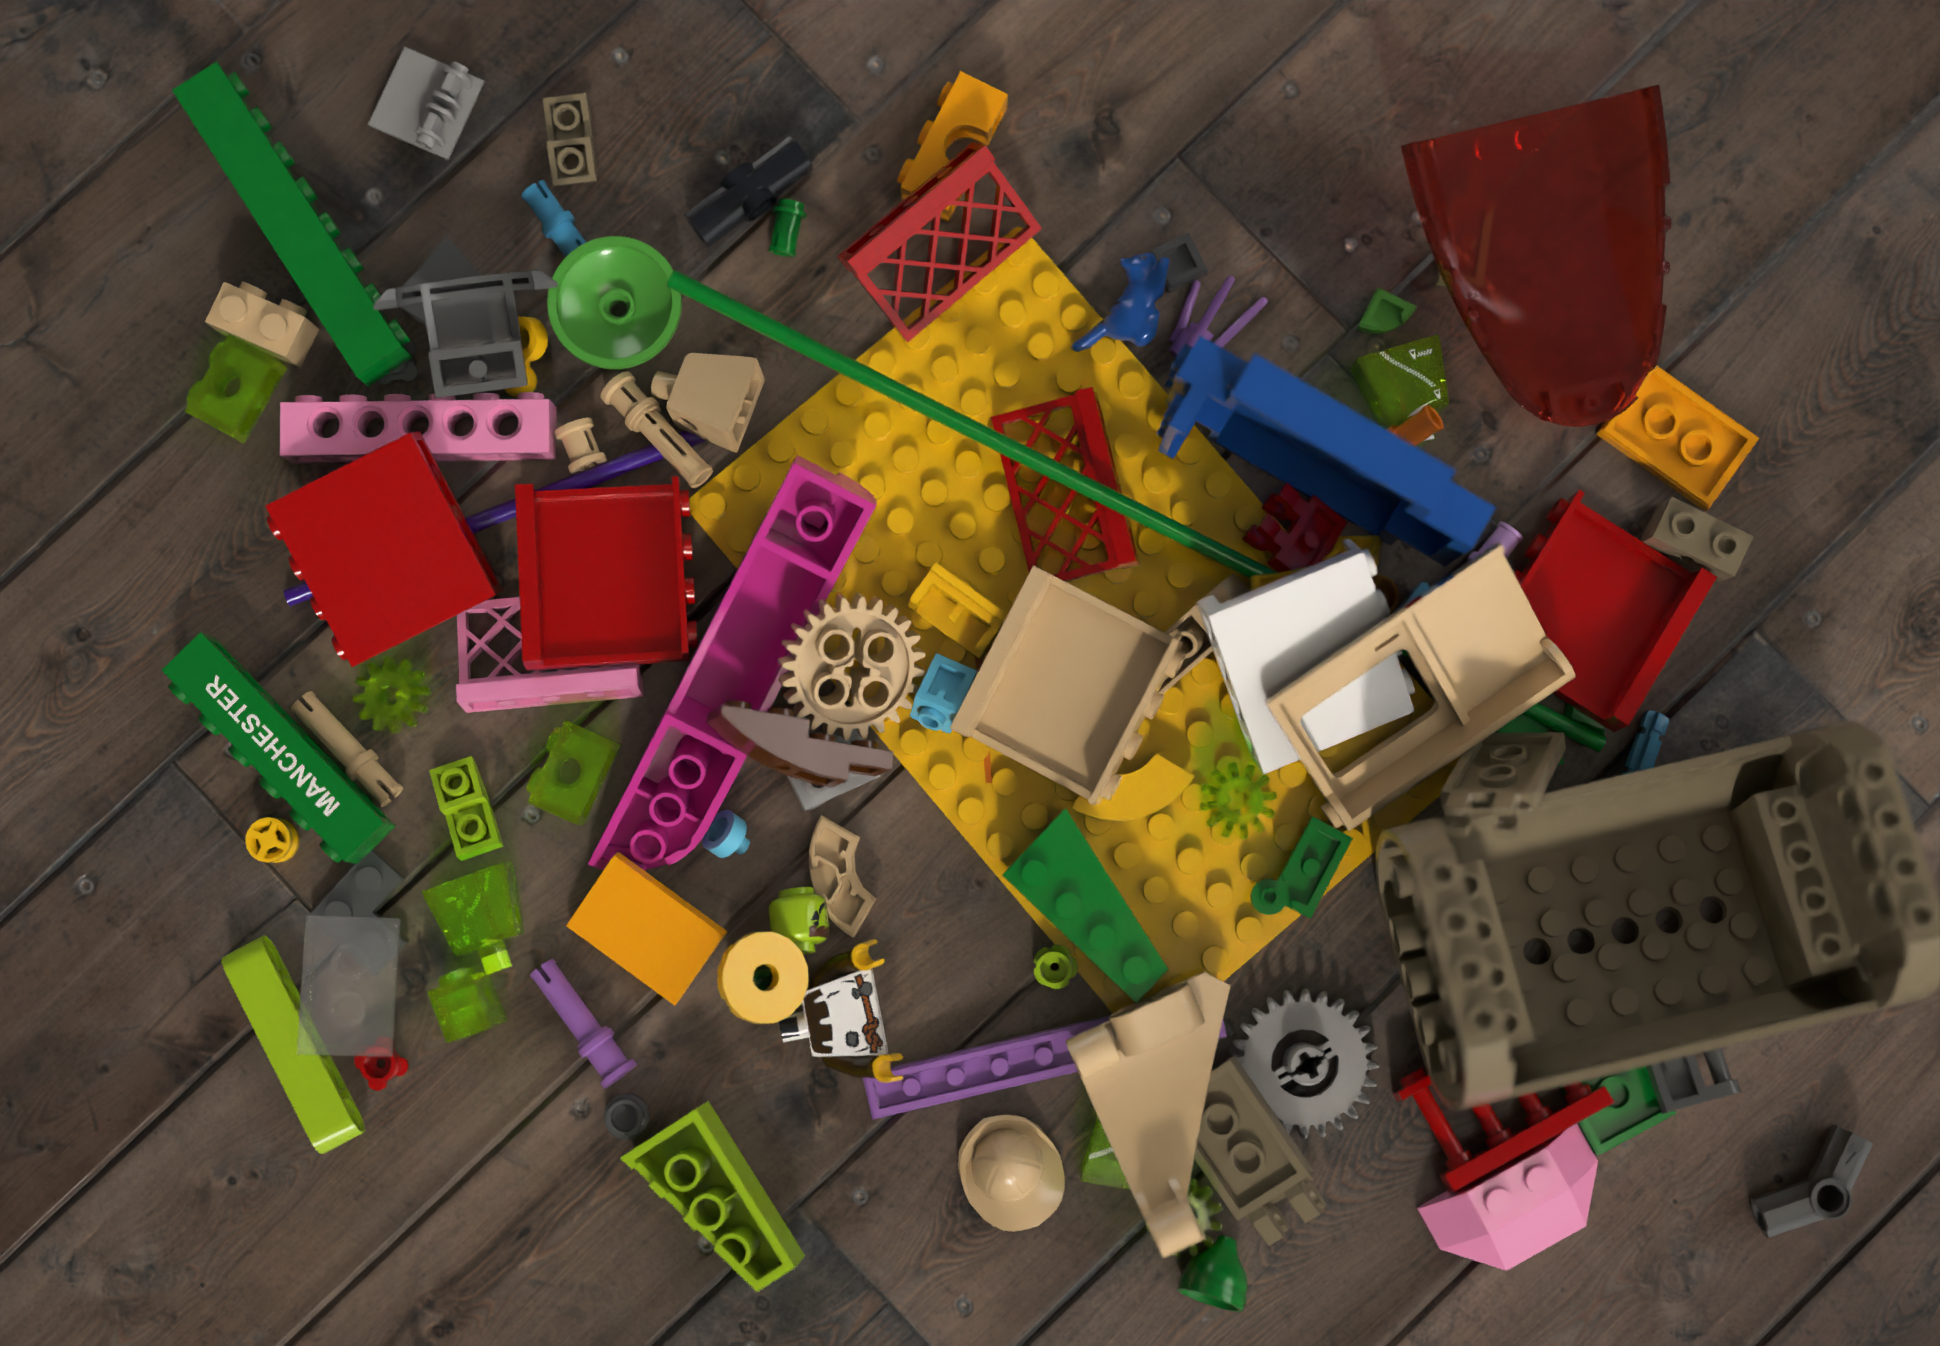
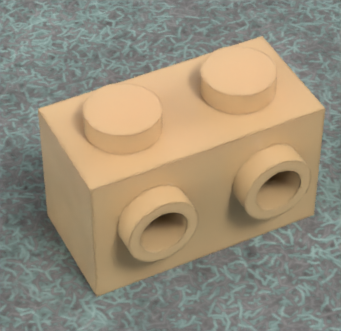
M223 282L205 322L222 335L301 369L319 331V328L305 317L307 310L282 299L280 305L265 300L266 292L246 282H241L239 288Z

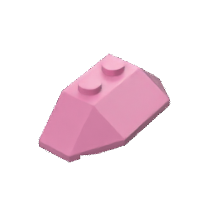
M1575 1124L1456 1191L1443 1192L1418 1206L1417 1210L1439 1249L1507 1271L1586 1226L1598 1160L1578 1124Z

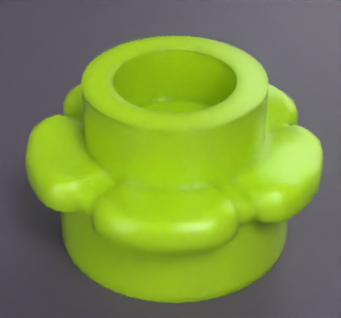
M1053 945L1049 949L1044 947L1037 952L1034 958L1036 967L1033 972L1040 984L1052 989H1062L1069 984L1070 978L1076 976L1078 969L1076 959L1070 956V950L1062 945ZM1058 963L1059 969L1056 971L1052 970L1051 964Z

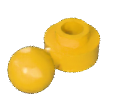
M518 317L528 384L527 386L504 389L508 395L517 398L518 393L533 392L535 390L537 377L530 364L531 361H536L542 357L548 344L545 326L534 317Z

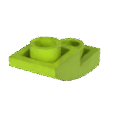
M469 756L429 770L439 809L446 817L456 857L463 861L504 847L497 821L474 757Z

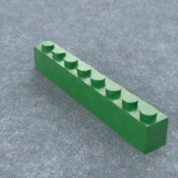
M216 61L172 89V92L354 374L369 387L404 362L411 360L413 357L405 344L411 341L408 334L396 318L389 322L382 309L374 310L373 305L382 294L373 282L366 286L358 273L364 270L363 265L350 247L343 250L335 239L342 234L326 211L319 214L313 205V202L319 199L304 176L296 179L290 169L296 162L281 141L276 144L272 142L267 132L272 130L273 127L258 106L251 109L246 102L245 97L251 93L235 71L228 75Z

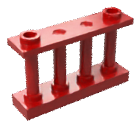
M1423 1068L1400 1079L1399 1083L1402 1089L1393 1093L1397 1102L1413 1096L1446 1154L1448 1160L1445 1161L1448 1170L1439 1174V1177L1447 1191H1456L1614 1103L1605 1086L1592 1090L1588 1083L1583 1085L1581 1081L1563 1085L1567 1092L1564 1095L1567 1104L1553 1112L1548 1105L1543 1106L1536 1092L1517 1096L1528 1115L1524 1118L1528 1126L1513 1134L1509 1127L1504 1129L1490 1103L1471 1107L1488 1136L1485 1139L1488 1148L1473 1156L1469 1149L1464 1151L1428 1088L1432 1083L1430 1076L1426 1075Z

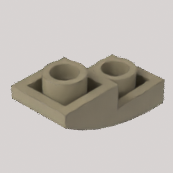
M581 93L542 98L548 134L546 144L552 185L562 186L597 181L594 137L588 94Z

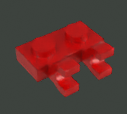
M1285 483L1277 495L1272 493L1268 496L1261 507L1268 514L1262 518L1258 526L1256 524L1251 525L1242 540L1257 550L1270 551L1272 556L1267 564L1279 573L1302 567H1310L1322 562L1323 558L1330 553L1347 521L1317 496L1312 495L1307 500H1303L1291 485ZM1274 518L1280 520L1288 519L1291 522L1286 532Z

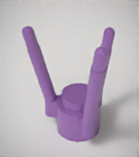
M1233 276L1226 278L1199 323L1191 322L1189 327L1186 328L1200 288L1198 280L1192 282L1176 328L1168 339L1173 343L1169 348V352L1174 357H1177L1185 343L1193 347L1200 335L1209 341L1212 340L1213 334L1206 329L1234 284L1235 278ZM1261 297L1214 343L1223 348L1267 304V298Z

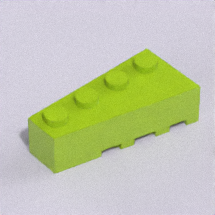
M709 1101L620 1158L631 1169L635 1168L650 1183L648 1186L661 1199L665 1198L684 1216L682 1219L694 1231L698 1230L714 1246L713 1250L756 1292L794 1269L805 1257L804 1252Z

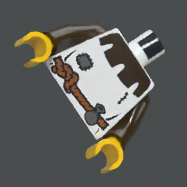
M871 939L858 944L854 949L830 957L809 977L808 990H806L802 1002L804 1011L794 1012L779 1021L783 1042L809 1038L812 1056L821 1057L826 1067L851 1077L876 1078L883 1083L900 1081L903 1079V1075L895 1076L891 1072L890 1064L892 1061L903 1060V1056L899 1053L887 1054L888 1047L873 968L882 965L885 960L882 958L874 961L870 958L868 953L869 947L878 943L876 939Z

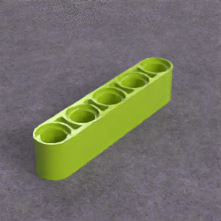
M263 935L223 956L222 965L226 976L314 1148L320 1154H325L364 1133L365 1125L362 1116L272 941Z

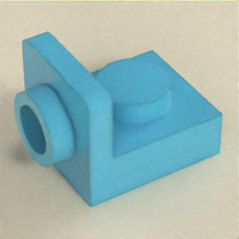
M936 653L915 696L910 716L930 730H941L951 733L952 729H950V726L975 679L977 670Z

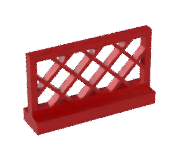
M971 142L837 255L844 267L852 272L906 342L913 339L1042 229L993 162L996 159L986 145ZM988 173L996 184L994 204L973 202L975 183ZM965 192L964 201L956 200ZM1004 196L1011 206L1003 205ZM949 205L963 206L960 232L939 230L941 212ZM972 207L993 210L990 236L969 233ZM1002 211L1016 212L1026 225L1013 238L999 237ZM931 221V228L923 229ZM914 234L930 235L927 261L905 259L907 240ZM938 236L960 238L957 264L935 262ZM968 239L989 241L987 260L980 266L965 265ZM998 242L1006 243L997 250ZM897 250V258L888 257ZM881 262L896 264L893 289L877 288L867 274ZM904 265L926 267L923 292L901 290ZM934 268L956 270L954 288L945 295L931 293ZM964 271H972L967 277L963 279ZM883 295L892 296L891 305ZM900 296L922 298L920 316L907 327L898 316ZM931 299L938 300L934 305L930 307Z
M1093 387L1077 390L1074 395L991 417L994 430L1005 436L1004 425L1022 420L1034 427L1035 430L1025 445L1031 449L1041 432L1060 442L1062 445L1053 459L1057 462L1061 461L1068 448L1072 449L1084 458L1085 468L1081 474L1122 494L1098 394ZM1071 407L1075 423L1065 439L1045 428L1054 411ZM1043 415L1039 423H1036L1035 421L1029 419L1032 417ZM1076 434H1078L1081 448L1071 443ZM1000 454L1029 573L1033 566L1038 567L1037 560L1046 545L1067 557L1058 574H1054V576L1065 582L1118 568L1125 569L1140 565L1128 517L1094 501L1096 510L1086 526L1066 514L1078 492L1071 489L1059 510L1039 498L1050 478L1043 475L1032 494L1018 486L1016 474L1022 464L1015 462L1013 465L1012 459ZM1020 493L1030 498L1025 507H1023ZM1036 502L1057 514L1043 537L1029 529L1026 519ZM1062 518L1084 530L1070 553L1049 541ZM1098 519L1100 522L1102 534L1093 530V527ZM1089 534L1105 542L1108 561L1090 565L1076 557ZM1031 536L1040 541L1035 551ZM1073 561L1083 566L1068 571Z

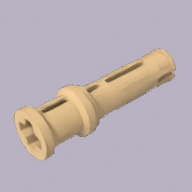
M622 372L606 384L600 397L606 405H613L623 415L625 425L631 431L641 432L682 475L691 488L699 487L711 476L713 468L660 414L661 408L658 401L654 397L648 398L636 386L635 377L630 372Z

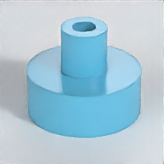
M723 810L717 813L702 839L703 847L719 858L728 857L734 852L739 855L745 853L750 845L749 839L745 837L747 831L745 820L730 810Z

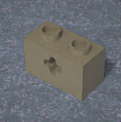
M1670 497L1656 506L1640 541L1670 560L1694 572L1703 567L1717 576L1715 582L1720 583L1735 577L1754 536L1674 497Z

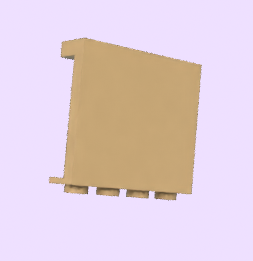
M1033 566L950 729L984 743L1089 799L1088 802L1093 805L1100 804L1103 798L1110 801L1122 779V776L1116 774L1124 757L1131 760L1141 744L1143 736L1137 732L1144 718L1148 717L1152 720L1164 699V695L1159 693V690L1166 676L1173 679L1185 659L1186 654L1180 652L1184 643L1056 576Z

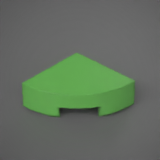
M1377 287L1356 330L1370 334L1393 331L1411 317L1417 306Z

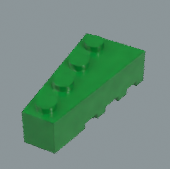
M1065 808L1002 876L1137 1003L1168 968Z

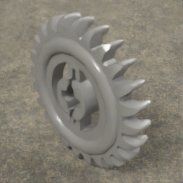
M1307 988L1301 990L1299 999L1296 1002L1290 991L1284 990L1282 1005L1280 1006L1273 998L1267 997L1266 1005L1268 1012L1266 1014L1257 1008L1251 1009V1013L1256 1021L1255 1025L1244 1022L1240 1023V1028L1248 1035L1247 1039H1235L1232 1041L1234 1046L1243 1051V1055L1236 1056L1237 1060L1277 1118L1281 1120L1288 1134L1295 1124L1302 1139L1308 1137L1310 1125L1315 1127L1321 1137H1325L1327 1121H1330L1338 1130H1343L1340 1116L1343 1112L1353 1119H1358L1359 1116L1352 1103L1354 1101L1364 1104L1370 1103L1369 1098L1361 1091V1088L1377 1086V1082L1365 1074L1368 1070L1380 1067L1378 1062L1366 1059V1054L1376 1050L1378 1045L1372 1042H1362L1361 1040L1370 1032L1371 1028L1367 1025L1353 1026L1360 1014L1359 1011L1353 1010L1342 1015L1345 1001L1341 998L1328 1007V994L1326 991H1321L1315 1001L1312 1002ZM1300 1029L1314 1030L1327 1039V1041L1318 1046L1308 1042L1292 1044L1283 1055L1282 1065L1272 1070V1053L1277 1043L1288 1033ZM1302 1053L1316 1059L1310 1064L1312 1069L1310 1074L1302 1070L1295 1071V1067L1301 1064L1299 1055ZM1336 1056V1073L1331 1083L1320 1093L1310 1096H1296L1282 1089L1281 1086L1291 1080L1301 1085L1311 1086L1318 1084L1325 1078L1328 1072V1059ZM1286 1071L1288 1072V1073H1286V1075H1284V1076H1282V1077H1280V1078L1278 1077L1279 1075L1283 1074L1284 1072H1286Z

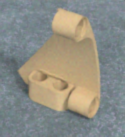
M1201 972L1141 999L1137 1003H1132L1111 1014L1109 1021L1065 1040L1112 1150L1162 1258L1205 1239L1191 1210L1187 1195L1209 1079L1230 991L1229 984L1206 972Z

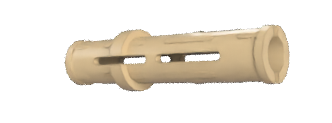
M313 691L302 695V698L312 712L299 700L295 701L290 711L347 768L345 771L346 775L352 781L357 779L381 807L388 805L392 801L380 786H384L394 798L401 793L403 786L398 784L377 762L378 755L372 749L366 750L316 697Z

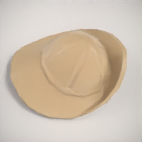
M1014 1115L983 1118L967 1134L961 1145L958 1155V1170L964 1192L973 1208L992 1226L1003 1231H1022L1038 1227L1057 1210L1065 1190L1062 1160L1050 1138L1038 1125L1025 1117Z

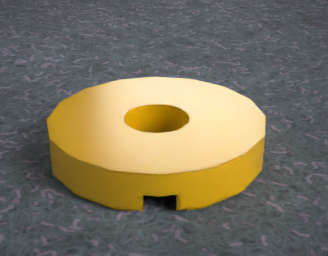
M751 932L742 936L734 944H731L723 953L717 970L718 990L722 999H725L726 1004L731 1008L729 1010L736 1017L755 1024L776 1023L790 1016L803 1002L808 988V966L802 951L789 938L775 932ZM762 964L766 965L772 972V983L764 991L759 990L753 982L754 971Z

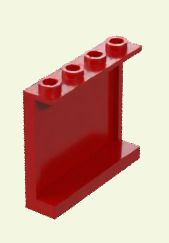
M420 431L410 432L265 505L270 514L267 516V523L271 532L279 541L284 540L292 555L288 557V561L293 573L300 581H306L313 595L310 597V603L314 612L320 620L328 622L334 634L331 641L336 653L343 661L348 660L351 667L504 591Z
M679 476L672 477V484L535 491L533 484H515L522 662L526 670L690 661L689 648H698L696 621H687L686 605L695 604L694 577H685L684 561L693 560L691 533L682 534V517H690L689 490H680Z
M1579 489L1569 499L1566 500L1561 497L1556 502L1546 518L1552 524L1545 536L1540 533L1536 535L1524 556L1530 559L1524 570L1520 572L1516 569L1513 573L1546 636L1560 649L1575 672L1576 677L1557 689L1553 694L1612 732H1616L1628 726L1717 579V576L1703 567L1694 573L1681 567L1582 504L1580 501L1585 492Z

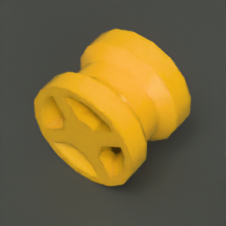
M266 817L252 823L247 830L245 842L250 855L258 861L280 863L289 860L295 855L299 848L300 836L295 825L288 820Z

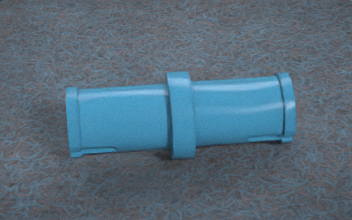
M540 180L537 183L538 186L536 183L532 184L521 194V197L527 202L543 225L541 231L547 239L552 238L564 257H566L574 249L586 243V241L573 224L575 217L569 210L564 211L548 188L547 183L544 180Z

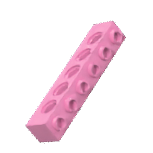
M536 392L518 393L517 399L500 400V395L494 393L473 394V400H456L455 395L436 398L435 394H430L427 401H411V396L404 394L384 395V401H367V397L362 395H341L339 402H323V398L320 396L299 395L295 397V402H280V456L291 463H350L410 433L412 423L418 418L426 417L429 420V427L422 436L435 461L557 460V439L554 431L557 429V408L550 399H544V394ZM509 416L518 417V427L514 433L507 436L499 434V424L504 418ZM463 417H472L474 425L470 433L465 436H456L454 429L458 420ZM376 418H383L384 428L378 436L367 437L366 429L370 421ZM330 419H339L337 433L332 437L323 438L322 429L324 424Z

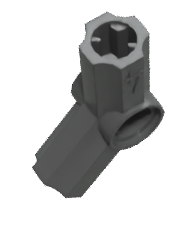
M1832 1125L1809 1174L1802 1177L1797 1183L1750 1198L1753 1217L1763 1236L1769 1238L1822 1219L1835 1220L1845 1216L1851 1209V1190L1873 1143L1839 1126ZM1828 1185L1831 1191L1830 1200L1825 1206L1819 1207L1816 1199L1817 1192L1821 1187Z

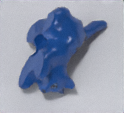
M1149 252L1134 255L1131 258H1121V266L1126 272L1127 287L1109 310L1104 320L1095 325L1083 337L1076 340L1071 345V349L1076 352L1089 349L1104 336L1118 341H1130L1137 347L1150 344L1156 337L1160 312L1156 309L1155 302L1164 293L1169 258L1162 257L1157 263L1156 257Z

